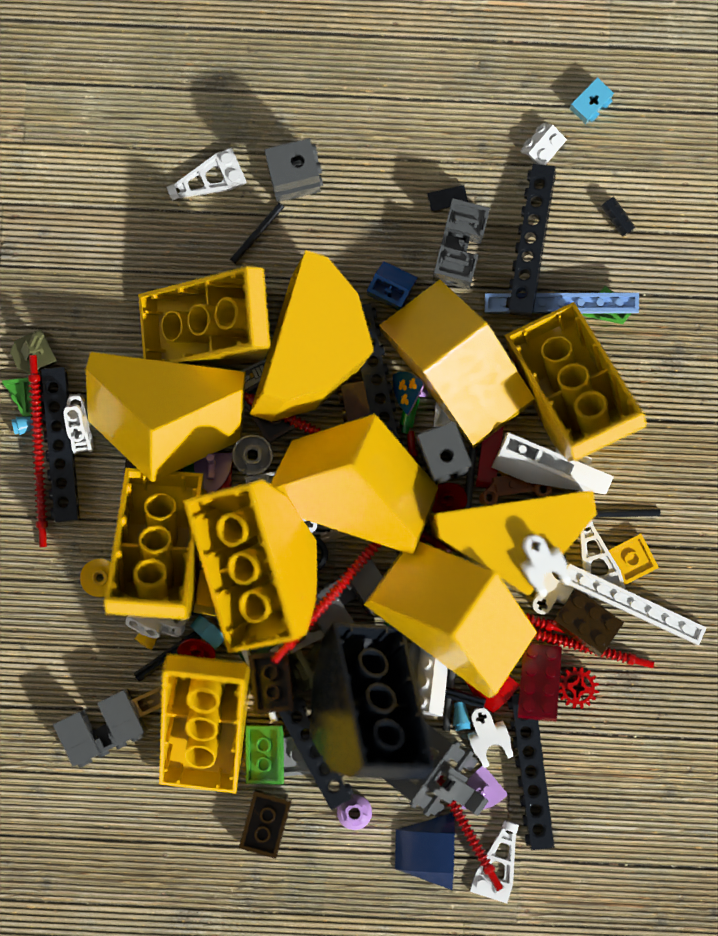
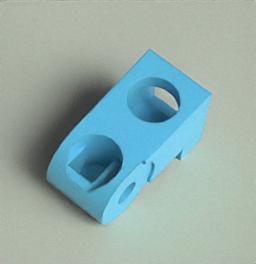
M201 614L190 625L215 650L224 642L222 631Z

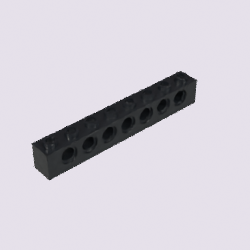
M533 164L532 170H528L527 181H530L529 188H525L524 199H527L526 206H522L521 217H524L523 224H519L518 235H521L520 242H516L515 253L518 256L517 260H513L512 272H515L514 279L511 278L509 283V290H512L511 297H507L506 308H509L510 315L533 318L556 178L555 166ZM542 183L545 185L541 189L535 188L536 184ZM540 201L542 203L538 207L532 206L533 202ZM532 219L539 221L536 225L529 224ZM529 237L536 239L533 243L526 242ZM526 255L533 257L531 261H524L523 258ZM524 273L530 275L526 280L520 279V276ZM519 292L527 293L524 298L517 297Z
M371 303L363 304L361 306L365 320L371 324L368 328L369 335L374 341V351L369 358L374 357L378 360L376 366L371 367L366 361L360 369L370 415L379 417L382 413L388 414L390 419L383 424L404 447L402 438H398L397 431L400 430L399 421L394 419L393 412H396L395 401L390 400L389 394L393 392L391 382L386 380V375L389 374L387 363L383 364L382 356H385L383 344L379 345L378 338L381 337L379 326L375 327L374 319H377L376 308H372ZM379 376L382 379V383L380 385H373L371 383L372 377ZM377 395H384L386 401L383 404L376 403L375 397Z
M65 367L41 369L42 374L40 375L39 384L43 386V393L40 398L41 404L45 406L42 420L43 424H46L47 431H44V441L48 443V450H46L45 454L46 461L50 463L47 477L52 485V488L49 489L50 500H53L51 518L55 519L56 523L81 521L75 454L72 451L71 439L68 437L64 419V409L69 397L67 369ZM52 384H58L59 388L56 393H50L49 389ZM54 403L60 404V409L57 412H52L51 406ZM60 421L62 428L59 431H54L53 424ZM62 440L63 448L56 450L55 443ZM63 459L65 467L59 470L56 467V463L58 460ZM65 478L67 485L65 488L60 489L58 481ZM63 497H67L69 500V504L65 508L60 506V500Z
M294 681L297 710L279 712L330 810H333L353 799L352 794L354 791L349 783H345L343 779L345 775L331 770L327 774L322 773L321 765L326 763L321 754L318 757L312 755L311 751L315 746L310 738L306 740L302 736L304 729H310L311 714L309 715L306 710L308 705L304 698L299 697L296 692L299 689ZM297 711L302 714L300 722H295L293 719V715ZM333 780L339 783V789L336 792L330 788V783Z
M513 693L507 702L508 709L512 710L513 717L510 718L511 729H515L516 736L512 737L513 748H517L518 756H515L516 768H520V776H517L518 787H522L523 795H520L521 807H525V814L522 815L523 826H527L528 834H525L526 846H530L531 851L555 848L539 722L534 719L517 718L519 693ZM524 726L530 728V734L527 737H522L520 734V730ZM525 746L533 748V753L530 756L523 755V748ZM529 765L535 767V773L531 776L525 773V769ZM530 785H537L538 791L536 794H528V787ZM532 805H540V812L538 814L530 812ZM535 824L543 826L541 833L536 834L533 832Z

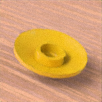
M93 559L84 565L80 573V583L86 593L94 597H104L106 595L110 561ZM99 574H102L104 577L101 582L97 580Z

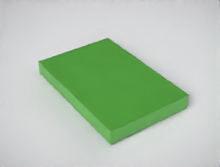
M245 725L246 784H284V725Z

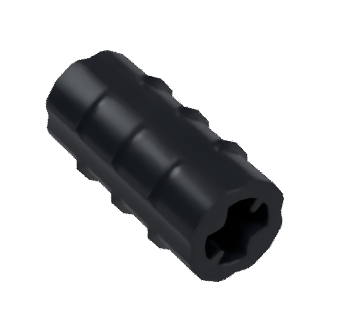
M615 197L610 198L601 205V208L606 213L605 215L608 216L622 237L636 228Z

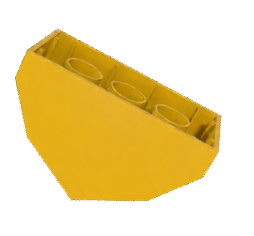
M305 250L291 275L250 415L272 422L317 409L341 388V385H344L358 373L374 351L359 295L328 257Z
M574 302L504 335L518 373L535 398L533 405L551 442L565 456L568 462L575 461L646 426L644 412Z
M125 469L105 595L106 613L188 619L191 617L196 597L200 555L184 501L204 494L203 473L175 471L151 482L138 469Z
M259 480L185 500L184 504L228 653L292 641L305 635L317 599V540L289 498L265 481Z

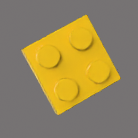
M642 534L608 550L621 571L624 585L659 568Z

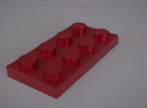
M530 643L522 654L517 718L557 721L561 646Z

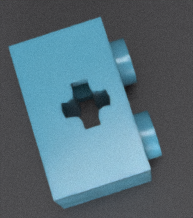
M597 77L571 104L569 109L585 124L589 120L593 122L600 115L598 111L602 107L606 109L613 100L611 98L614 93ZM595 99L597 101L596 104L593 103L591 105L589 102Z

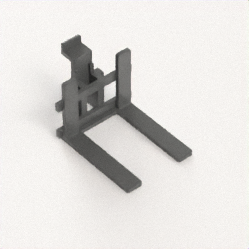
M425 722L430 746L438 752L434 759L435 770L426 779H420L417 784H414L409 779L384 780L410 800L409 805L415 809L418 805L423 808L424 811L422 813L428 817L430 814L439 817L445 808L439 802L441 799L449 804L455 800L478 816L488 803V799L466 784L468 778L460 773L463 768L472 771L478 760L473 757L474 753L468 749L465 752L459 748L461 745L455 740L452 743ZM450 759L458 763L455 768L447 764ZM443 773L448 778L441 786L436 781ZM428 790L435 794L433 798L426 794Z

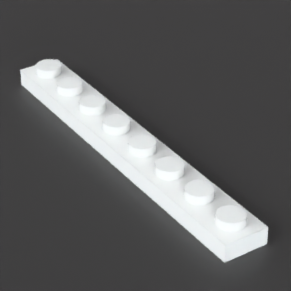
M567 564L571 583L567 585L695 645H700L706 627L572 564Z

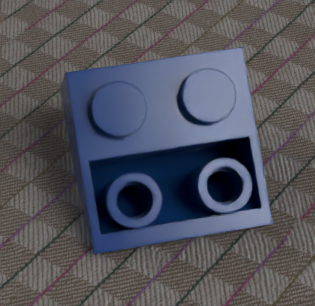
M383 261L367 289V296L399 311L404 307L418 277Z

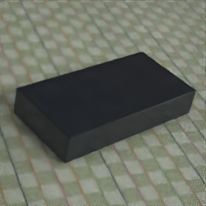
M464 185L427 193L431 213L449 209L452 199L468 202Z

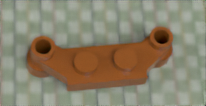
M511 475L491 478L492 483L479 496V501L483 505L490 506L498 501L499 496L532 492L535 496L546 497L551 494L552 487L527 483Z

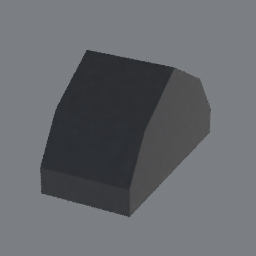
M333 623L323 636L313 674L310 739L331 771L350 778L426 779L435 770L406 636L393 626Z

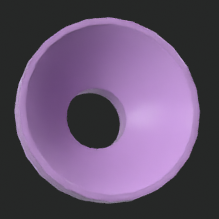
M352 794L353 799L337 808V817L345 828L359 830L370 822L372 807L365 797ZM355 807L360 810V816L357 819L350 818L349 810Z

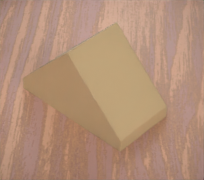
M161 687L131 700L138 718L162 707L163 692Z

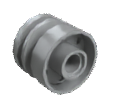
M247 435L236 442L232 458L235 467L241 473L247 476H256L263 474L269 469L272 463L273 451L265 438L259 435ZM250 451H255L258 454V458L256 460H249L247 454Z

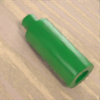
M420 398L417 399L410 415H407L404 411L402 412L399 424L402 426L401 433L408 434L409 428H413Z

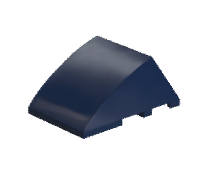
M454 812L396 829L395 869L453 890Z

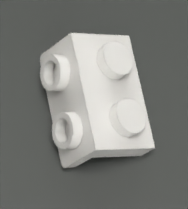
M543 123L537 127L534 135L525 141L524 147L520 151L528 155L536 164L546 165L567 139L553 124Z

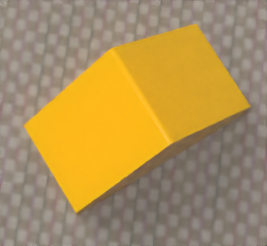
M244 267L138 294L143 359L209 367L260 362L264 360L270 348L263 268Z
M438 280L379 325L383 335L412 372L425 383L424 387L452 422L455 421L457 429L473 449L534 403V396L488 324L441 280Z
M90 352L86 366L88 421L151 482H154L240 440L244 416L246 372Z
M370 415L292 440L270 483L273 488L289 498L302 519L412 555L432 511L438 491V486L376 415Z
M578 491L498 503L490 506L485 505L431 513L429 519L433 538L470 562L496 572L502 582L514 591L530 595L535 588L527 580L521 564L529 561L522 546L524 539L530 535L539 536L545 541L548 550L557 546L563 555L596 516L593 491ZM532 541V546H530V548L536 550V545H538V542L536 543Z
M418 542L413 555L403 551L400 552L364 603L366 607L488 698L497 694L537 633L496 572L422 542Z
M167 654L163 671L159 784L237 793L251 685L248 664Z

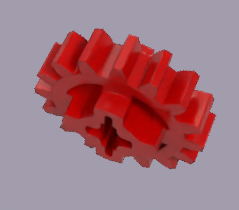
M572 667V672L566 669V676L560 675L562 682L559 684L561 686L559 693H562L560 700L566 699L565 705L568 706L572 703V708L574 709L577 704H579L581 709H583L584 703L590 706L589 700H596L593 694L599 693L595 689V686H598L599 683L593 682L596 676H589L590 670L584 673L583 667H580L579 671ZM576 675L575 680L567 682L571 676ZM584 677L588 679L590 687L584 683ZM580 682L579 685L582 686V690H578V693H576L573 686ZM565 689L570 690V692L572 693V699L568 697ZM588 693V696L585 699L580 700V697L583 694Z

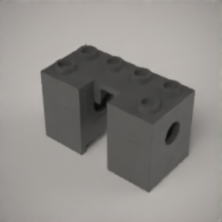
M310 138L264 149L277 203L321 192L320 186L324 185L319 174L322 173L320 162H318L316 144H311Z
M452 199L432 281L437 282L441 280L448 285L470 289L479 254L467 253L469 241L481 244L490 211L489 207Z
M455 421L417 435L416 444L428 476L437 486L447 483L450 477L454 476L455 479L466 475L465 473L469 471L472 465ZM440 456H448L450 462L445 463L441 461Z
M367 560L368 563L364 564V568H360L359 573L356 572V577L353 576V581H349V585L346 584V589H342L343 592L338 593L339 597H335V601H331L332 605H328V609H324V614L321 613V617L316 618V624L323 634L333 623L355 624L344 605L356 597L368 616L374 613L364 603L383 576L372 560ZM341 573L340 575L337 576V577L339 578V580H340V576H344L343 573ZM329 581L321 586L323 590L317 592L315 605H319L318 601H322V596L326 597L325 593L330 592L329 588H333V584H337V582L332 583Z
M128 689L97 703L107 724L95 730L85 710L53 724L72 767L78 765L81 768L93 762L91 758L97 755L99 758L110 754L109 749L116 747L118 750L128 745L126 741L130 739L133 743L145 737L144 732L148 731L142 717L138 718L131 703L133 698Z

